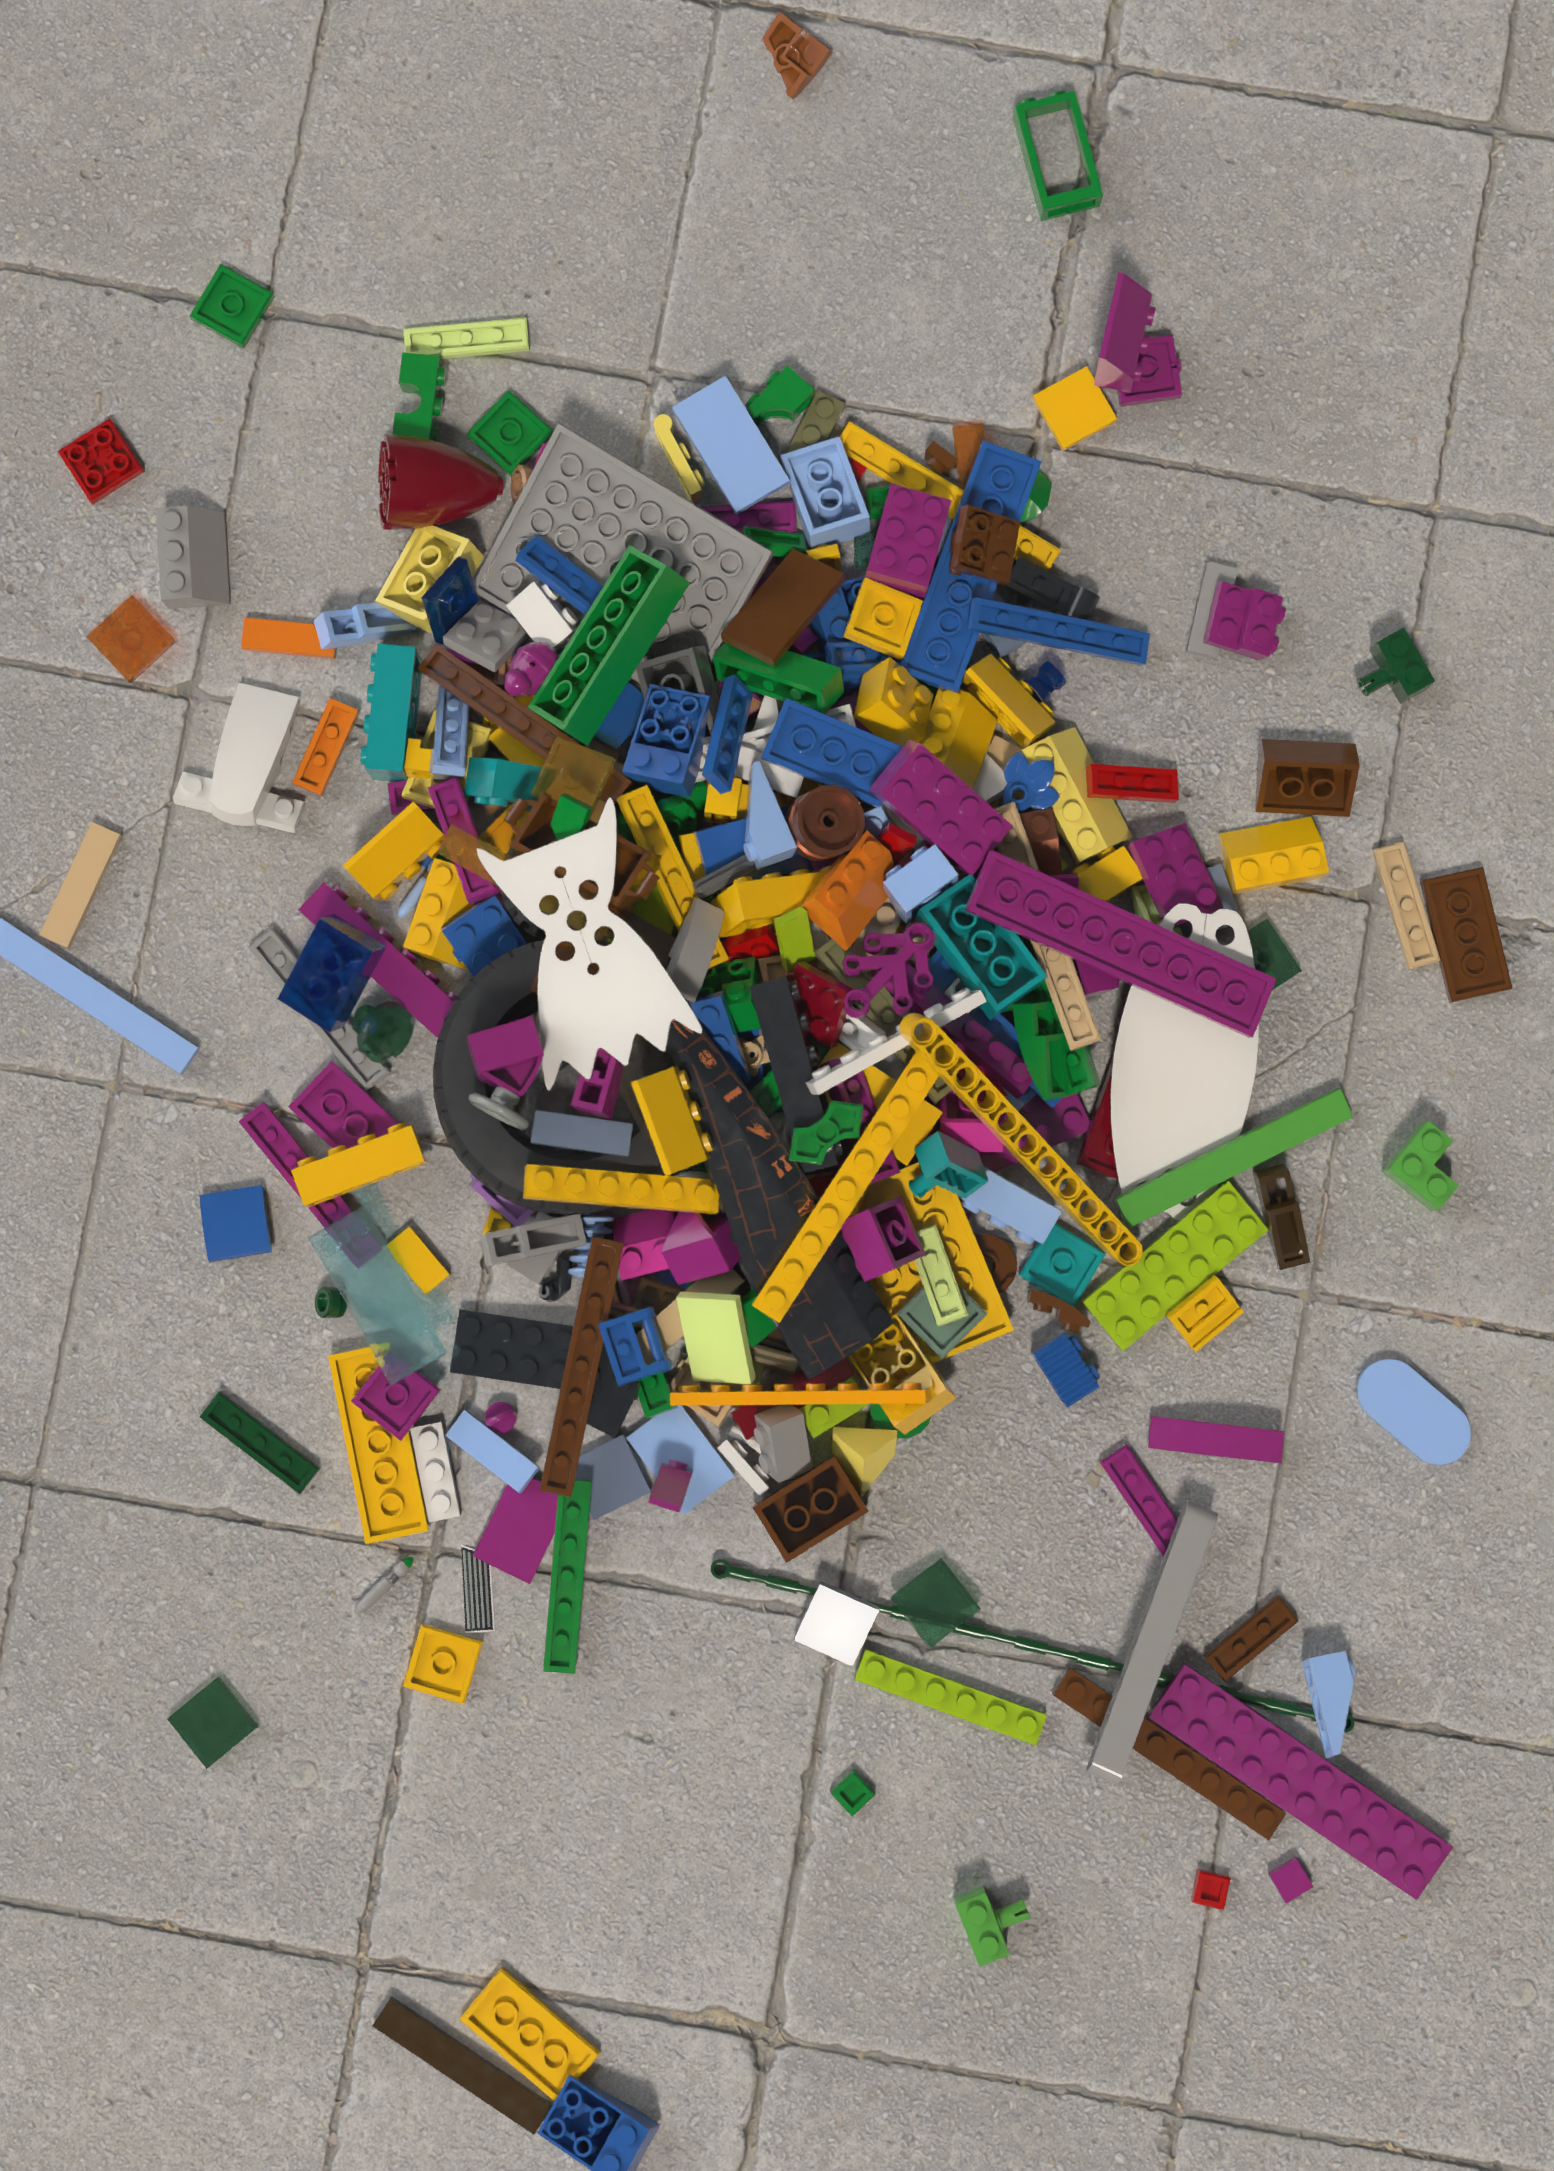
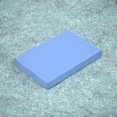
M678 1406L676 1409L653 1417L626 1438L656 1478L661 1464H669L670 1459L688 1464L687 1470L693 1472L681 1509L683 1515L735 1476L683 1406Z

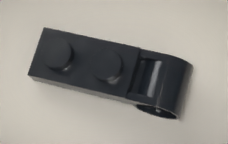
M1016 557L1013 562L1010 582L1003 584V586L1057 614L1084 620H1090L1100 599L1092 591L1073 585L1021 557Z

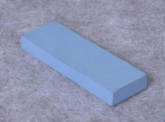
M467 1410L461 1413L445 1435L518 1493L523 1492L540 1469L537 1464L489 1429Z

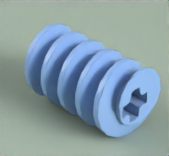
M584 1214L581 1217L587 1245L572 1248L578 1251L579 1254L570 1256L569 1260L577 1264L578 1267L568 1269V1274L584 1278L592 1237L604 1239L603 1235L613 1233V1229L605 1226V1223L614 1221L615 1217L597 1214Z

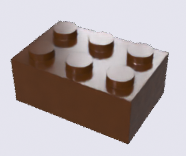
M835 1455L752 1507L786 1563L869 1512Z

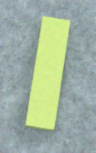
M527 318L403 329L405 353L439 356L440 359L530 351Z

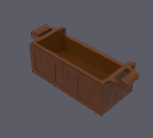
M546 792L541 794L538 801L517 798L504 819L516 833L510 846L517 856L557 841L551 821L558 801L552 799ZM528 805L533 807L521 827L518 828L516 824ZM589 819L585 830L593 828L598 824ZM619 834L616 837L614 886L608 909L628 919L640 898L647 900L660 879L656 872L661 864L654 852L642 849ZM563 866L557 867L554 871L555 876L562 879L567 873ZM585 880L579 886V892L590 899L595 898L598 894L599 887L593 880Z

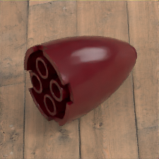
M384 434L385 441H381L378 462L380 500L383 501V503H379V517L383 530H408L447 524L481 511L496 502L498 495L503 494V477L498 476L496 469L472 454L431 439L408 435Z

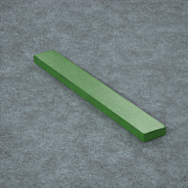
M1340 1088L1333 1089L1115 1197L1114 1200L1126 1226L1130 1228L1352 1118L1353 1115Z

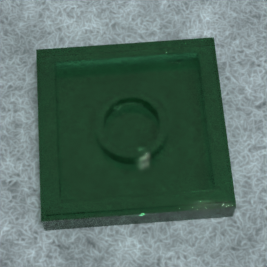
M942 1558L890 1597L929 1649L981 1610Z
M220 1677L213 1680L167 1718L206 1769L259 1727Z

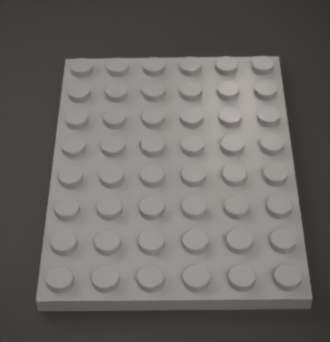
M558 423L470 590L513 615L506 605L532 582L541 581L515 561L517 553L536 535L602 586L605 585L630 545L667 565L690 582L682 598L675 606L641 662L705 645L711 666L714 662L713 655L724 644L721 638L722 631L747 603L774 552L565 425ZM559 595L557 600L563 608L567 607L575 614L578 619L576 624L579 626L585 615ZM635 670L628 683L642 692L637 671Z

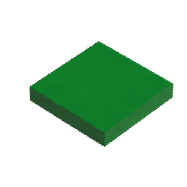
M220 264L189 317L191 320L244 349L274 300L275 295L271 291Z
M508 390L466 435L504 472L512 477L514 469L518 465H525L541 449L542 444H545L550 439L554 431Z

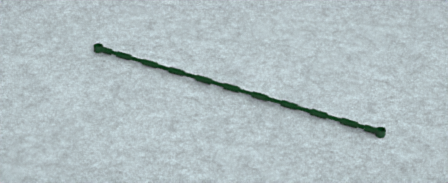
M716 1559L711 1565V1573L718 1579L729 1577L749 1583L751 1580L764 1583L766 1587L794 1594L800 1592L812 1596L817 1589L801 1585L799 1581L771 1574L765 1576L753 1573L751 1569L730 1565L725 1559ZM717 1563L725 1564L727 1570L724 1574L719 1575L715 1572L714 1566ZM867 1601L879 1606L878 1612L890 1614L892 1618L920 1625L921 1623L950 1629L953 1633L981 1640L987 1638L1014 1645V1648L1042 1655L1048 1653L1076 1660L1078 1664L1107 1671L1109 1669L1122 1671L1124 1666L1123 1663L1111 1661V1658L1080 1650L1079 1652L1053 1647L1049 1646L1047 1642L1019 1635L1013 1637L986 1630V1627L958 1620L952 1622L923 1615L924 1612L897 1605H892L891 1607ZM1161 1671L1157 1683L1168 1685L1174 1677L1173 1673ZM1218 1685L1240 1701L1263 1706L1265 1710L1294 1717L1297 1715L1311 1718V1721L1316 1722L1314 1710L1301 1708L1298 1704L1271 1697L1261 1698L1236 1692L1234 1688ZM1350 1714L1347 1715L1349 1724L1345 1727L1344 1733L1350 1732L1354 1728L1355 1722Z

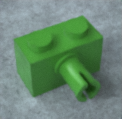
M984 1886L953 1897L979 1967L1010 1955L1002 1933L1006 1927L1026 1919H1031L1024 1900L1021 1899L1018 1902L996 1910L995 1907H991Z

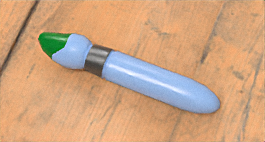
M444 854L435 857L443 861L446 860ZM433 860L430 861L428 870L424 872L401 903L397 912L399 918L408 915L420 900Z

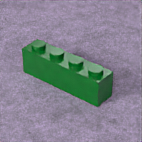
M726 642L713 655L717 680L724 682L726 677L735 674L750 691L783 702L787 698L823 714L829 711L844 692L840 667L788 650L774 667Z

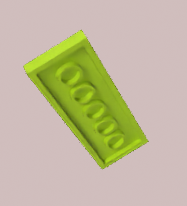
M1225 1181L1143 1250L1139 1262L1132 1266L1124 1265L1081 1302L1118 1348L1124 1351L1185 1298L1265 1234L1268 1228L1229 1181Z

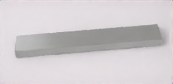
M271 927L248 946L258 961L365 1092L370 1091L391 1074L386 1065L274 928Z

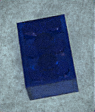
M336 914L319 918L277 999L329 1033L345 1026L386 946Z

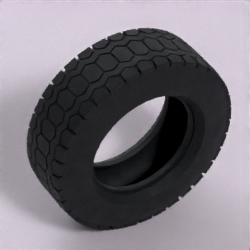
M595 939L596 943L600 946H608L611 944L607 941L604 942ZM540 940L513 949L490 962L467 983L454 1000L444 1019L436 1044L433 1065L434 1100L439 1122L447 1141L458 1159L478 1181L495 1194L516 1205L538 1212L559 1215L589 1214L615 1206L523 1199L525 1166L531 1164L665 1176L640 1106L630 1123L633 1124L629 1156L624 1157L531 1143V1138L519 1128L492 1117L469 1101L471 1093H478L491 1098L496 1088L478 1080L467 1045L468 1035L524 1019L539 1012L538 996L529 991L539 971L540 956L545 941ZM638 1033L635 1034L633 1043L641 1058L644 1077L674 1067L672 1058L667 1057L666 1051L662 1052Z

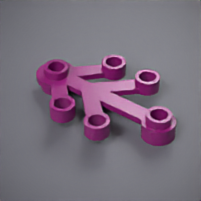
M915 923L906 928L904 933L880 935L872 932L865 936L863 947L868 954H878L883 947H902L894 955L859 957L858 955L851 954L845 957L843 971L850 977L859 975L862 970L881 969L862 990L855 989L846 994L844 1010L848 1016L852 1018L866 1016L870 1009V1001L892 977L895 988L893 1010L899 1015L908 1014L912 1009L913 1000L908 994L905 963L913 955L917 971L913 980L915 990L925 993L932 988L933 976L929 972L927 952L934 946L935 935L929 926L923 923ZM916 937H920L924 940V942L916 943L913 941V939ZM871 940H875L879 943V945L872 947L868 944V942ZM854 962L858 964V967L851 969L847 964ZM920 978H925L929 981V983L926 985H921L918 983L917 980ZM904 1000L908 1003V1006L900 1007L897 1002ZM858 1003L863 1008L861 1010H854L851 1006Z

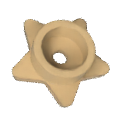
M759 1036L751 1042L739 1038L749 1072L753 1077L757 1075L761 1064L770 1062L768 1053L764 1050L763 1036ZM751 1052L755 1053L753 1058L750 1057Z

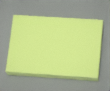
M680 1292L676 1299L693 1381L751 1385L756 1378L740 1295Z

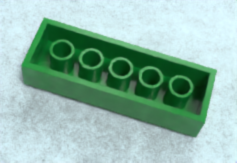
M629 545L527 708L588 746L641 660L648 652L658 633L665 625L675 606L682 598L690 582L667 565Z

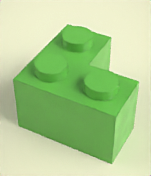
M1429 1120L1422 1122L1382 1170V1173L1428 1210H1440L1459 1185L1434 1164L1454 1140Z

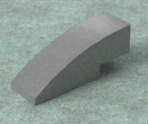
M696 897L668 955L671 957V960L666 969L667 974L683 998L693 1003L708 971L724 916V910Z
M581 1214L520 1225L514 1228L485 1233L480 1236L486 1267L587 1245Z

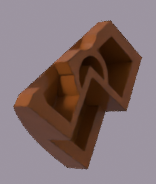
M782 12L778 13L762 37L767 50L773 56V64L776 71L781 74L785 83L786 93L792 99H795L814 79L833 53L831 49Z

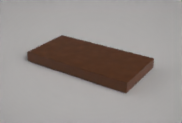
M792 549L722 631V641L774 667L845 582V574Z
M1475 868L1420 881L1431 931L1441 960L1439 964L1449 1003L1513 989L1484 868Z

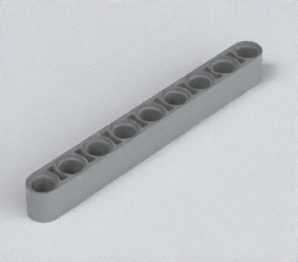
M1186 1501L1181 1510L1086 1768V1772L1115 1784H1118L1122 1778L1214 1530L1218 1513L1190 1501Z

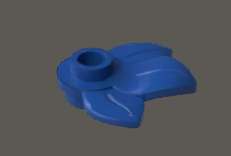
M1021 752L1014 754L1004 769V777L1007 782L1003 790L1004 803L1015 802L1018 811H1024L1029 807L1039 810L1051 807L1060 797L1053 788L1049 787L1054 777V762L1051 760H1038L1028 764ZM1015 790H1022L1025 796L1021 800H1015L1012 796Z

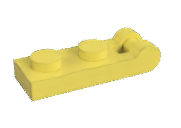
M665 414L658 415L654 420L656 438L689 500L694 503L703 498L701 488L705 486L704 481L698 470L692 471L687 463L691 458L683 442L677 444L673 436L671 418Z

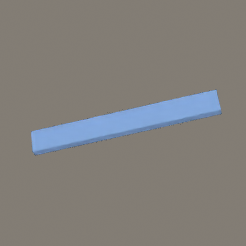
M0 917V956L183 1075L200 1048Z

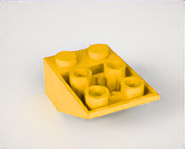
M896 1313L891 1317L894 1323L873 1341L850 1354L849 1358L869 1389L870 1383H889V1389H902V1383L920 1382L922 1389H930L931 1402L880 1404L893 1426L905 1435L957 1397Z

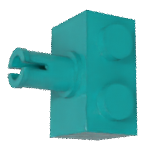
M939 1131L929 1136L914 1149L922 1173L910 1180L908 1185L913 1194L917 1197L919 1196V1198H922L927 1192L938 1185L966 1199L989 1181L978 1151Z

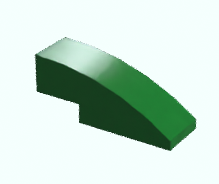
M1053 1002L1013 1004L1014 1022L1019 1046L1026 1067L1043 1100L1069 1097L1064 1033H1054Z

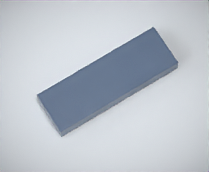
M535 1110L531 1143L628 1157L633 1124Z

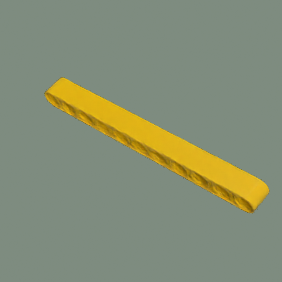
M910 1013L906 1015L899 1027L902 1037L1109 1257L1122 1265L1132 1266L1139 1262L1143 1249L1135 1236L933 1020L921 1014ZM922 1022L924 1026L923 1032L918 1037H915L914 1028ZM944 1045V1055L936 1060L935 1052L937 1048ZM961 1068H965V1077L957 1082V1072ZM986 1090L985 1100L978 1104L977 1097L979 1093ZM1006 1112L1007 1118L1005 1123L998 1126V1118ZM1027 1134V1142L1023 1147L1019 1148L1020 1138ZM1047 1156L1046 1166L1039 1170L1041 1159ZM1067 1178V1186L1060 1191V1183ZM1087 1200L1086 1209L1080 1212V1205ZM1107 1221L1106 1230L1100 1233L1101 1225ZM1127 1243V1249L1124 1253L1120 1254L1121 1246Z

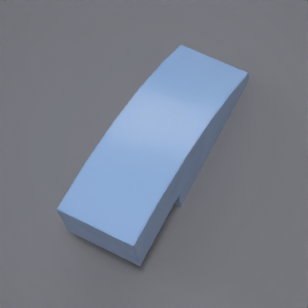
M377 602L356 604L352 609L325 611L314 620L321 650L368 643L419 629Z

